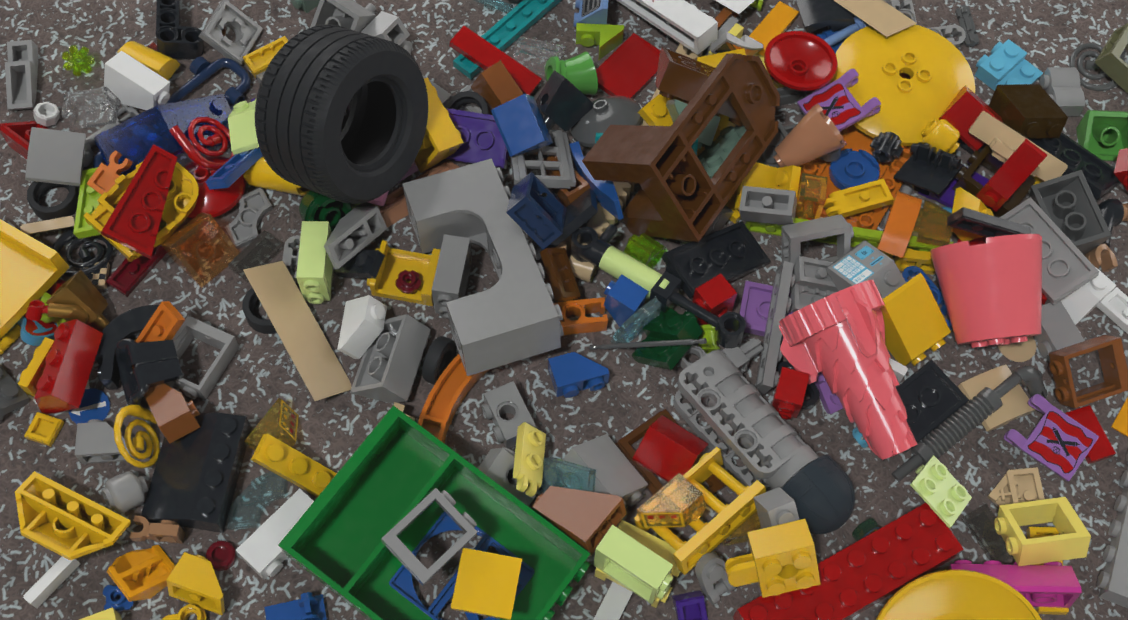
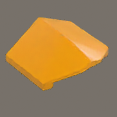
M153 545L151 548L133 550L117 557L113 564L109 566L107 573L130 602L151 599L167 586L166 580L175 565L159 545Z

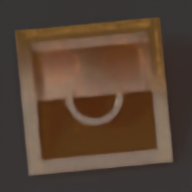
M202 212L161 244L174 262L201 288L242 255L211 214Z

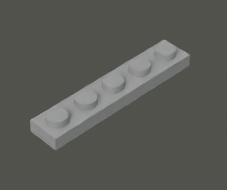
M783 261L775 272L762 346L764 350L761 352L755 385L761 394H766L771 388L775 387L779 378L776 366L782 357L780 343L781 337L783 338L779 329V321L785 318V314L790 309L792 299L788 297L789 290L792 289L796 274L793 273L794 263Z

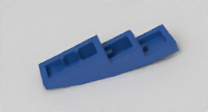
M579 141L569 144L577 171L589 183L592 191L596 194V200L618 220L623 219L613 181L594 180L582 162L584 157Z

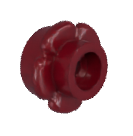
M404 270L398 274V279L395 281L396 287L402 293L414 294L419 290L422 283L419 279L420 275L413 270Z

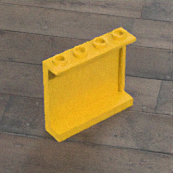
M0 219V337L2 338L27 312L30 302L39 300L70 267L57 251Z

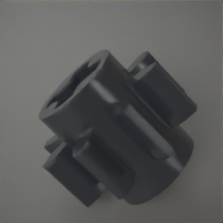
M880 132L878 137H874L870 144V147L874 148L872 152L874 158L882 163L894 162L895 158L900 157L904 149L900 147L902 141L899 136L892 132H885L884 134Z

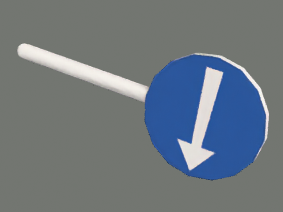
M88 380L79 408L69 410V415L76 424L87 423V421L92 419L103 421L110 412L111 403L103 391L95 388L90 389Z

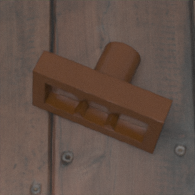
M546 248L541 251L540 255L546 270L543 280L545 284H550L555 300L570 301L581 297L565 248Z

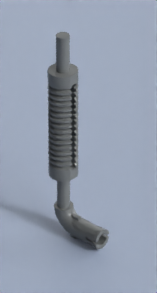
M1027 365L1017 367L1011 371L1012 375L994 390L985 387L977 396L970 399L969 403H965V406H962L949 419H946L945 422H942L941 425L935 428L934 432L931 431L930 435L922 439V442L919 441L918 445L911 448L913 456L896 469L892 476L900 482L920 464L925 466L933 455L939 459L940 455H944V452L953 447L952 445H956V442L967 436L968 432L970 433L984 419L986 420L988 416H991L992 413L1001 408L1003 403L1000 398L1017 384L1022 383L1027 387L1030 398L1035 394L1041 396L1043 394V397L1046 398L1048 393L1043 384L1041 371Z

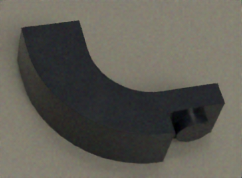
M146 305L128 310L113 319L103 329V336L95 360L99 364L98 379L107 390H118L120 375L116 361L117 343L125 338L136 341L159 305Z

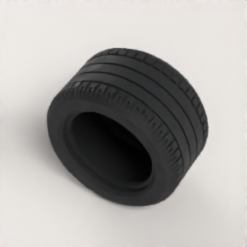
M337 25L314 26L292 37L277 52L268 65L261 80L255 104L257 141L269 167L277 175L290 183L339 202L350 204L365 203L380 197L392 189L405 176L420 150L428 120L427 89L422 72L413 56L394 42ZM352 99L349 117L341 133L343 117L347 109V106L350 100Z

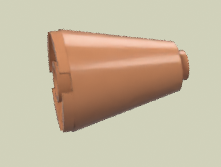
M818 103L807 112L774 149L777 154L773 158L780 167L800 166L847 145L829 116L824 115L823 109Z

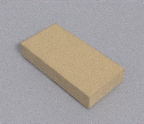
M76 216L22 224L20 228L27 235L73 228Z

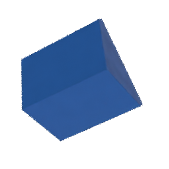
M523 94L491 110L510 157L553 143L533 96Z

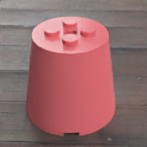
M1040 234L988 237L985 244L970 246L969 241H963L937 247L930 251L957 345L971 344L972 348L987 347L988 345L1001 346L1010 344V341L1011 343L1027 342V337L1041 335L1042 236Z

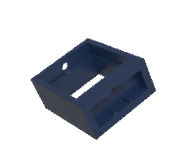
M530 172L512 188L506 213L544 249L563 234L567 208ZM545 192L547 196L543 197L541 194Z

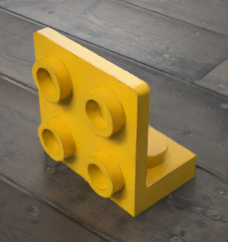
M756 162L737 189L735 209L739 210L743 186L796 191L797 197L801 167L791 165L776 168Z

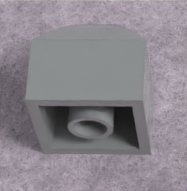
M320 0L310 28L320 25H337L361 32L376 17L373 13L376 7L369 3L364 8L353 0Z

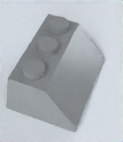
M408 314L385 319L383 331L362 356L350 393L392 404L394 402L407 401L412 393V385L420 368V360L428 344V336L431 329Z

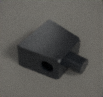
M555 70L536 100L539 110L544 114L542 117L548 131L555 124L562 130L568 131L593 108L594 104L568 79Z

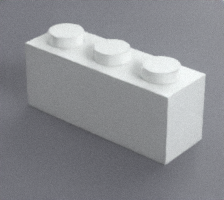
M300 488L236 549L238 555L263 580L268 576H275L282 569V562L288 556L278 544L314 502Z

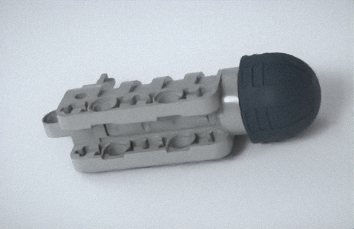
M753 338L741 347L718 349L708 354L701 347L693 344L684 356L693 353L699 357V360L689 363L684 356L679 360L683 371L678 378L679 390L675 394L674 407L681 417L703 441L709 444L708 448L711 451L715 447L721 449L723 465L745 487L752 485L753 477L756 480L761 478L763 480L762 484L766 487V492L780 487L793 498L799 520L806 519L811 534H827L844 525L851 516L855 504L854 487L848 475L830 455L826 454L819 457L809 445H806L790 424H787L780 417L779 412L761 396L757 388L750 384L742 374L747 371L750 359L764 350L761 346V341ZM682 397L687 399L691 403V406L687 402L682 404ZM703 415L709 425H699L696 418ZM717 437H718L719 439H723V441L725 442V444L722 443V442H720L719 444H717V443H716ZM738 455L745 466L738 467L734 465L732 457Z

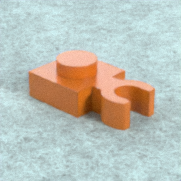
M114 151L109 158L110 164L107 166L101 163L86 184L101 195L104 192L107 193L114 186L115 180L121 176L122 171H126L132 166V161L125 158L123 163L119 164L118 160L122 154Z

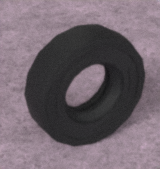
M440 336L429 347L422 369L423 379L428 383L435 385L440 375L456 357L457 347L454 340Z

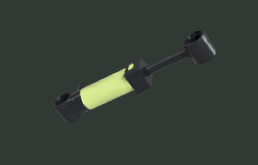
M610 224L600 237H598L593 228L588 226H581L572 233L571 254L577 261L590 262L619 279L621 274L649 291L647 295L650 298L649 304L663 312H666L673 302L715 327L716 340L722 347L732 349L741 344L746 321L740 314L727 312L718 317L680 295L681 279L667 271L662 275L608 243L618 231L615 225ZM726 329H733L735 332H729Z

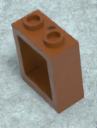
M1101 335L1048 353L1050 358L1049 368L1056 386L1055 395L1061 405L1078 408L1128 391V368L1121 337ZM1098 350L1104 382L1075 392L1069 359Z

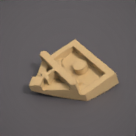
M1038 467L1009 469L988 495V498L997 507L999 505L1044 500Z

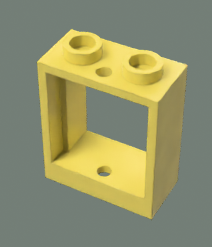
M1066 497L999 505L998 517L994 520L995 530L998 535L1002 536L1006 543L1008 554L1014 557L1018 566L1087 557L1091 535ZM1053 522L1060 535L1026 539L1019 526Z

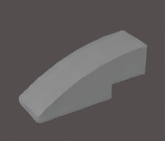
M32 40L7 42L8 62H5L7 109L9 111L34 109L37 93L38 46Z

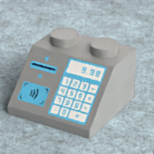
M862 241L825 268L838 291L873 279L883 299L906 283L894 260L867 241Z

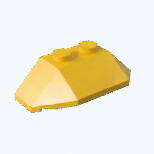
M35 471L15 491L21 535L68 560H73L112 546L131 524V520Z

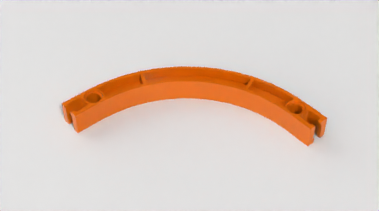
M605 297L553 303L554 305L558 304L562 312L563 320H560L564 332L563 336L607 331L608 317L607 314H604L606 309L604 307ZM600 312V314H604L602 315V317L585 316V314ZM571 315H575V316H577L579 319H577V320H570V319H568L567 317H568V316H571ZM458 354L440 375L429 393L419 416L418 424L445 443L447 431L463 399L476 382L489 370L467 376Z

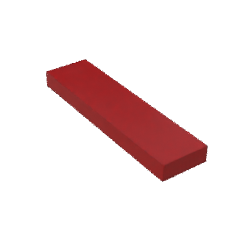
M463 26L450 41V47L484 70L501 60L523 94L531 96L542 82L541 77L466 26Z

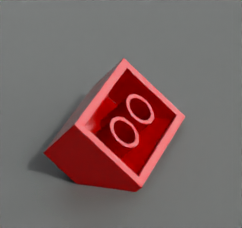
M77 319L60 323L54 332L55 339L51 350L46 356V366L37 382V392L34 397L42 413L51 414L79 408L103 336L102 332Z

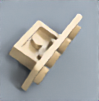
M985 111L980 113L969 128V133L988 144L994 150L991 154L1002 162H1005L1022 142L1027 139ZM1036 145L1047 154V157L1031 175L1034 177L1036 175L1043 181L1062 176L1068 165Z

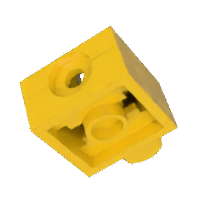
M806 519L747 532L751 553L729 558L725 563V571L730 585L738 587L758 582L762 598L821 584L815 545Z

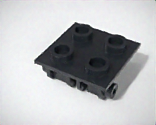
M922 142L918 144L913 143L910 152L913 154L894 175V179L940 195L964 164H961V159L955 154L947 153L941 149L936 154V147H932L930 150V146Z

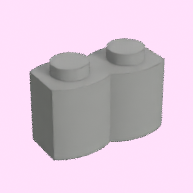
M1047 67L1045 73L1040 77L1039 84L1067 116H1079L1085 107V97L1080 87V76L1077 68Z

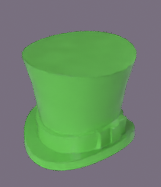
M587 51L567 60H559L558 56H552L547 60L545 65L546 81L549 80L555 70L568 79L584 95H596L598 89L597 73L593 60Z

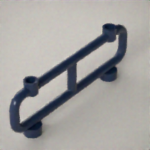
M202 56L197 57L189 68L190 72L195 76L171 94L164 106H159L155 111L148 112L136 123L140 126H149L161 116L172 127L178 125L186 138H189V125L186 126L169 109L219 69L229 68L241 78V83L236 87H230L225 92L223 98L199 116L213 119L230 104L236 105L239 102L245 101L243 94L250 87V74L240 64L229 58L217 59L210 63ZM198 123L194 128V133L207 123ZM128 128L117 138L120 141L126 136L131 139L133 137L132 130ZM103 131L95 138L94 145L100 151L94 157L93 168L99 167L114 152L115 147L108 142V137L113 135L109 131ZM174 137L168 141L169 146L166 151L171 153L179 146Z

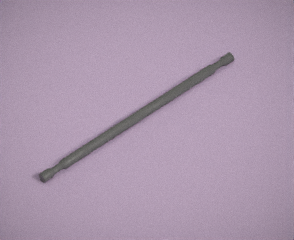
M701 338L698 340L683 339L590 345L589 349L692 345L694 343L706 344L707 340L706 338Z

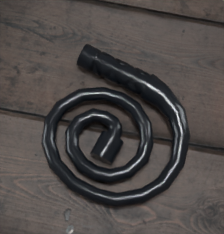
M74 228L63 233L52 247V249L59 253L62 247L71 242L66 252L67 262L75 268L83 269L90 267L82 270L85 275L99 270L109 262L113 254V245L101 234L78 239L73 234ZM99 239L106 243L107 252L104 258L94 265L103 257L104 248L100 243L89 241L81 245L78 254L83 263L73 260L72 253L74 248L85 240ZM88 247L97 248V254L93 259L87 249ZM67 270L63 275L72 277L79 271Z

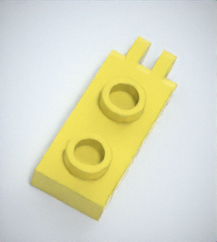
M524 422L517 429L513 478L517 479L516 489L518 491L525 492L526 495L533 497L542 485L546 434Z

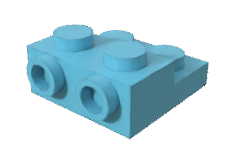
M1008 39L1004 44L999 41L991 50L989 57L985 54L976 64L978 69L974 76L995 91L997 85L1034 84L1040 79L1043 72L1025 60L1027 52Z

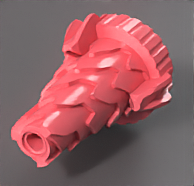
M872 279L833 293L779 321V329L783 335V341L780 351L795 370L810 374L808 384L817 381L819 372L823 374L832 394L838 396L851 423L855 422L869 448L875 455L884 460L918 444L907 423L906 408L896 388L899 382L889 363V358L891 357L885 345V326L883 314L880 308L885 306V303Z

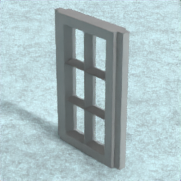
M562 130L549 131L555 147L544 146L511 157L514 184L519 183L527 176V169H540L541 175L535 176L547 188L570 189V186L576 187L567 132H562ZM524 154H536L539 157V161L525 160ZM543 155H557L558 161H544ZM545 169L559 170L560 176H546Z

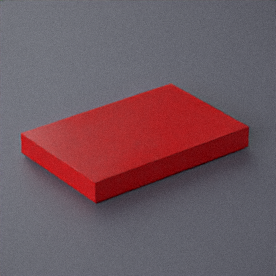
M633 33L596 69L598 88L610 96L618 95L634 99L657 76L661 50Z

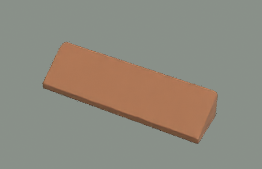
M446 159L413 180L456 169L459 166ZM403 186L387 195L385 206L371 205L380 208V213L387 228L408 215Z

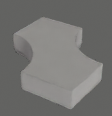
M258 188L241 197L239 200L240 210L237 217L225 227L236 250L260 240L258 234L259 223L265 214L273 210L262 188Z

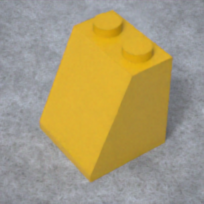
M921 273L883 298L885 306L880 308L884 319L885 345L897 362L904 366L911 362L915 366L927 357L924 354L925 351L931 349L935 352L946 343L943 338L950 334L951 331Z

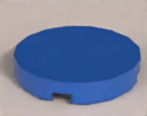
M845 149L841 151L839 159L831 162L829 175L834 185L843 190L878 180L880 167L874 156L860 149L859 151Z

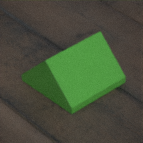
M1088 110L1076 128L1078 144L1101 160L1117 161L1119 150L1128 148V112Z

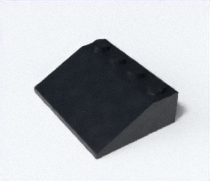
M219 412L200 413V415L196 416L200 428L170 444L164 437L141 516L145 517L149 522L160 523L161 520H171L177 522L181 527L224 533L252 427L246 416Z

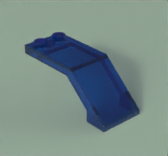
M224 94L161 104L96 135L94 139L107 166L110 164V155L114 151L122 154L118 160L119 164H122L125 158L132 161V166L120 174L126 176L136 169L135 166L144 161L153 144L175 156L185 153L182 146L179 145L169 132L174 126L178 125L190 141L188 127L192 120L197 117H209L219 121L229 130L228 116L232 110ZM206 122L198 123L194 128L195 138L202 147L210 148L211 146L202 144L197 133L201 126L212 124ZM207 130L203 132L205 139L215 134Z

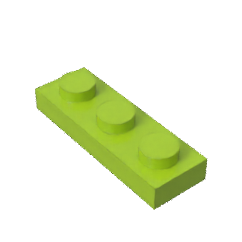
M97 168L82 171L73 234L78 239L100 235L97 230L87 224L84 218L86 212L91 215L99 206L97 200L101 194L86 184Z

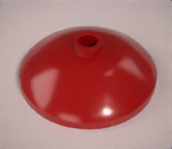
M788 31L781 33L768 43L764 53V63L770 75L782 85L795 90L810 91L822 88L833 79L837 70V57L831 46L820 37L808 32Z
M222 156L204 157L215 163L225 162L229 159ZM194 161L184 166L196 179L199 189L197 203L189 214V218L210 219L220 216L232 209L243 196L246 186V180L243 175L228 188L209 190L206 181L217 170L204 168Z

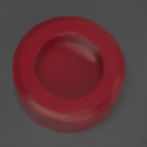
M227 541L213 543L206 552V559L212 563L213 569L217 571L229 569L236 561V550Z

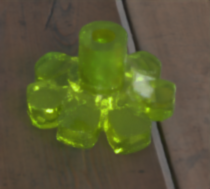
M71 45L69 52L64 51L62 54V59L67 61L63 67L67 71L73 69L74 76H80L82 70L85 73H90L92 71L90 64H94L95 58L92 55H87L89 49L85 46L78 50L76 45Z

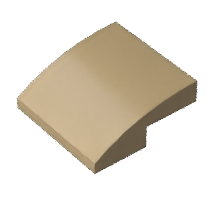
M1005 364L970 378L959 384L958 387L970 400L977 396L985 387L994 390L1012 373ZM1017 384L1000 398L1003 406L992 413L991 416H988L986 420L984 419L982 425L988 432L1035 411V409L1028 405L1029 398L1020 384Z

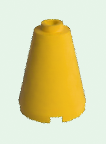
M261 157L243 174L244 179L250 186L299 196H305L310 191L281 178L269 167L264 157Z

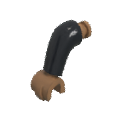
M1107 199L1098 204L1111 234L1113 226L1119 225L1122 221L1128 222V203L1123 204L1119 199ZM1111 238L1084 255L1097 269L1101 266L1103 272H1109L1118 266L1115 254L1109 248Z

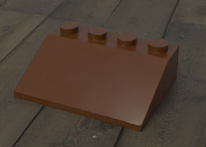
M662 47L655 85L660 90L659 94L669 99H673L676 96L688 104L714 71L715 67ZM727 98L715 115L718 117L720 114L727 116L730 122L742 126V121Z

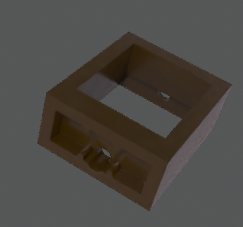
M988 145L981 152L975 150L966 161L970 164L969 167L963 166L954 177L958 181L952 189L955 191L956 188L961 187L976 197L983 185L970 176L979 164L995 173L1004 162L991 154L994 150ZM1029 176L997 211L988 206L986 207L992 210L995 217L1000 218L1019 205L1036 180Z

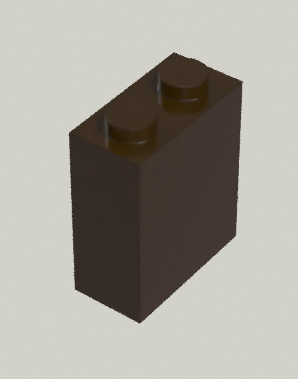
M1040 84L997 85L989 103L991 109L1002 118L1005 125L1027 139L1059 138L1068 119V116Z

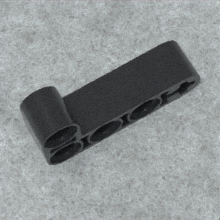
M157 0V51L173 59H196L202 56L204 40L199 37L202 31L197 27L180 26V0Z

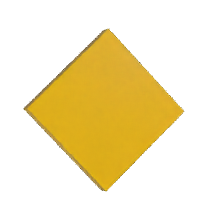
M463 548L451 610L511 620L522 559Z

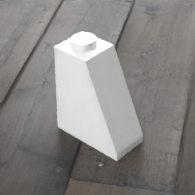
M120 51L105 63L103 98L151 112L168 102L170 98V81L125 52Z

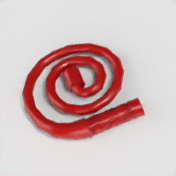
M197 117L192 120L188 127L190 141L178 125L169 130L179 145L182 146L185 153L188 154V157L202 167L218 170L228 161L215 163L207 160L199 153L217 157L223 155L228 149L227 138L230 141L229 130L219 121L209 117ZM206 122L212 124L201 126L197 136L202 144L211 147L222 141V148L220 150L210 151L197 142L194 128L198 123ZM206 130L215 133L207 139L203 136V132Z

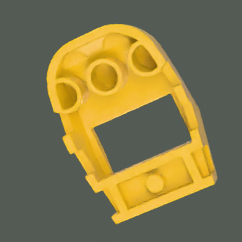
M142 162L135 166V170L126 176L122 174L115 180L114 186L107 193L104 192L97 200L99 206L91 215L87 212L84 214L87 224L91 225L100 234L114 211L113 207L120 201ZM178 162L175 165L161 218L167 225L157 233L154 248L164 243L193 211L197 203L199 191L197 181ZM103 236L117 250H119L127 258L129 262L142 256L141 254Z

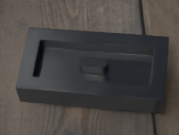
M361 250L339 269H335L334 273L343 278L376 279L385 255L379 250Z

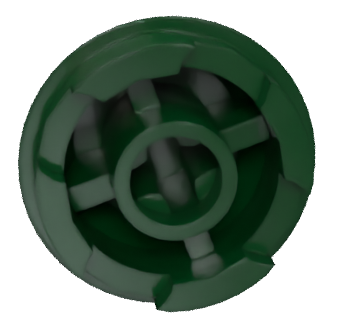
M311 190L305 194L299 206V213L303 221H329L331 232H333L339 220L352 210L350 203L339 202Z

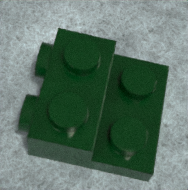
M668 308L666 312L658 310L649 318L647 324L642 328L647 337L641 342L697 340L703 331L698 325V320L694 314L688 311L678 314L673 309ZM692 345L638 347L632 354V357L641 364L672 370Z

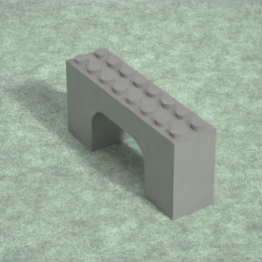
M492 158L402 183L408 215L422 254L431 252L433 248L441 249L444 234L470 238L471 243L477 244L487 251L499 281L490 289L446 302L451 333L467 376L561 348L560 336L564 335L560 320H563L560 306L553 304V291L549 283H544V270L541 263L536 264L534 246L532 243H527V233L506 213L511 196L508 186H503L502 182L504 180L500 167L495 168Z

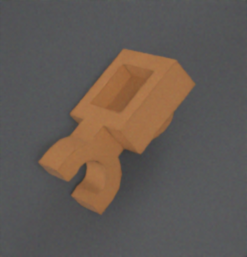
M134 516V523L136 525H143V530L137 533L131 532L130 539L132 541L139 542L148 539L155 542L183 544L185 532L177 522L161 520L160 523H150L145 517Z

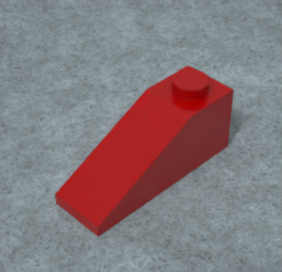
M1025 139L977 193L976 197L982 200L986 206L997 211L1047 157V154L1028 139Z

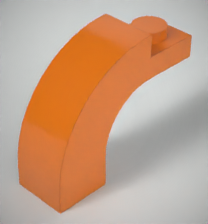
M900 191L896 192L894 200L889 207L890 212L877 245L878 250L903 258L921 208L922 199Z

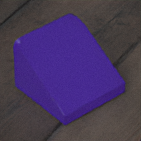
M700 590L672 596L678 620H708L704 595Z

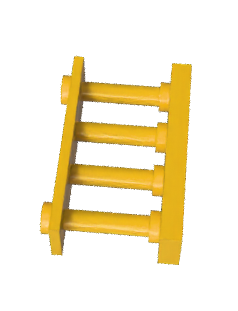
M715 447L710 453H705L695 466L651 504L642 507L636 517H634L636 527L647 532L650 528L644 527L641 513H668L671 510L682 512L684 521L697 532L690 540L683 542L668 527L651 529L676 550L673 554L676 567L684 575L696 566V563L703 555L713 551L757 511L753 497L766 492V487L758 480L751 486L745 487L721 467L723 460L721 449ZM713 474L734 491L738 497L730 504L725 505L701 484ZM691 492L718 513L709 523L702 522L681 503ZM666 514L644 515L647 526H665L661 524L659 516H665ZM647 516H653L654 519H648Z

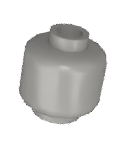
M130 471L108 479L105 482V488L102 489V495L107 507L110 510L114 509L118 513H124L142 505L145 500L144 493L148 492L144 478L142 476L137 477Z

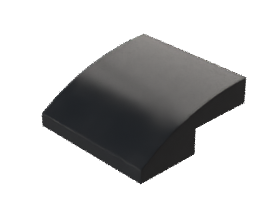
M796 0L806 32L808 33L829 25L832 32L855 24L852 13L834 0Z

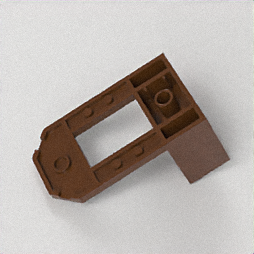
M735 53L726 54L671 126L610 125L582 162L594 180L631 182L641 185V189L622 212L623 219L621 220L630 233L699 242L778 133L779 121H775V107L780 106V94L759 56ZM728 98L747 131L710 179L691 146Z

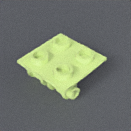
M933 455L925 466L921 465L915 470L917 476L910 485L948 528H951L972 497L965 487L951 475L946 466Z

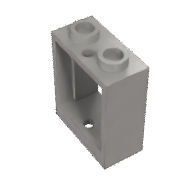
M840 214L781 226L782 262L794 263L795 266L796 258L801 256V242L837 235V256L820 259L835 262L852 249L850 247L851 238L854 236L852 225Z
M444 234L432 286L435 313H438L443 318L449 319L446 302L465 297L472 266L470 238Z
M187 316L172 339L178 360L193 338L216 347L221 351L199 385L184 378L164 384L182 389L181 392L191 399L199 397L206 400L239 349V345L235 336L191 316Z
M437 488L381 538V542L422 586L477 534V531L474 529L477 526L476 522L466 512L461 515L454 507L456 501L445 490L440 493ZM435 501L465 534L427 569L397 536Z

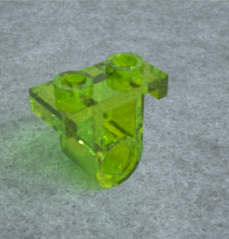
M645 233L639 237L634 234L629 238L624 252L653 269L663 256L666 247Z

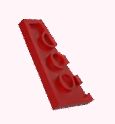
M153 144L102 229L101 234L151 259L177 156Z

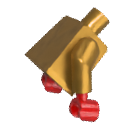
M82 270L66 282L58 279L47 291V293L52 295L46 302L48 306L40 300H33L30 302L25 315L27 319L33 321L40 320L43 313L48 314V317H59L66 321L77 319L100 332L110 323L101 314L108 306V302Z

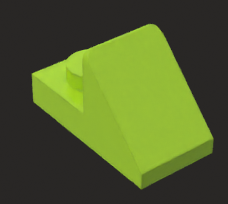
M576 23V44H581L585 47L599 45L598 60H600L623 43L624 25Z

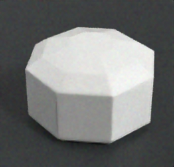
M49 102L38 103L33 110V117L37 124L47 127L56 125L60 118V111L55 104Z

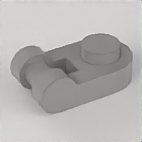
M713 552L707 553L698 560L695 573L703 594L712 605L720 600V596L725 592L731 593L736 589V587L730 585L725 571V562Z

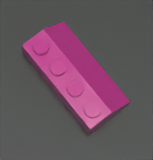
M958 560L954 564H950L948 570L976 571L995 577L1018 591L1035 608H1070L1082 593L1080 583L1072 566H1062L1061 562L1018 566L1016 562L1013 563L1014 565H1002V562L992 560L986 561L984 564H972L969 560Z

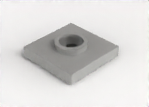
M221 0L199 37L226 58L242 65L244 62L243 56L250 52L263 28L229 1ZM225 26L232 28L235 32L236 39L234 42L228 39L226 35H222V29Z

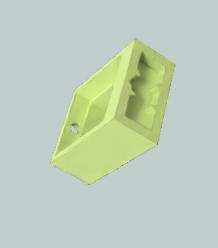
M302 221L296 278L303 298L312 304H321L323 301H330L333 265L324 248L332 233L329 221Z
M614 525L610 527L596 547L593 564L595 567L650 604H653L657 597L661 600L664 598L674 578L670 575L673 564Z

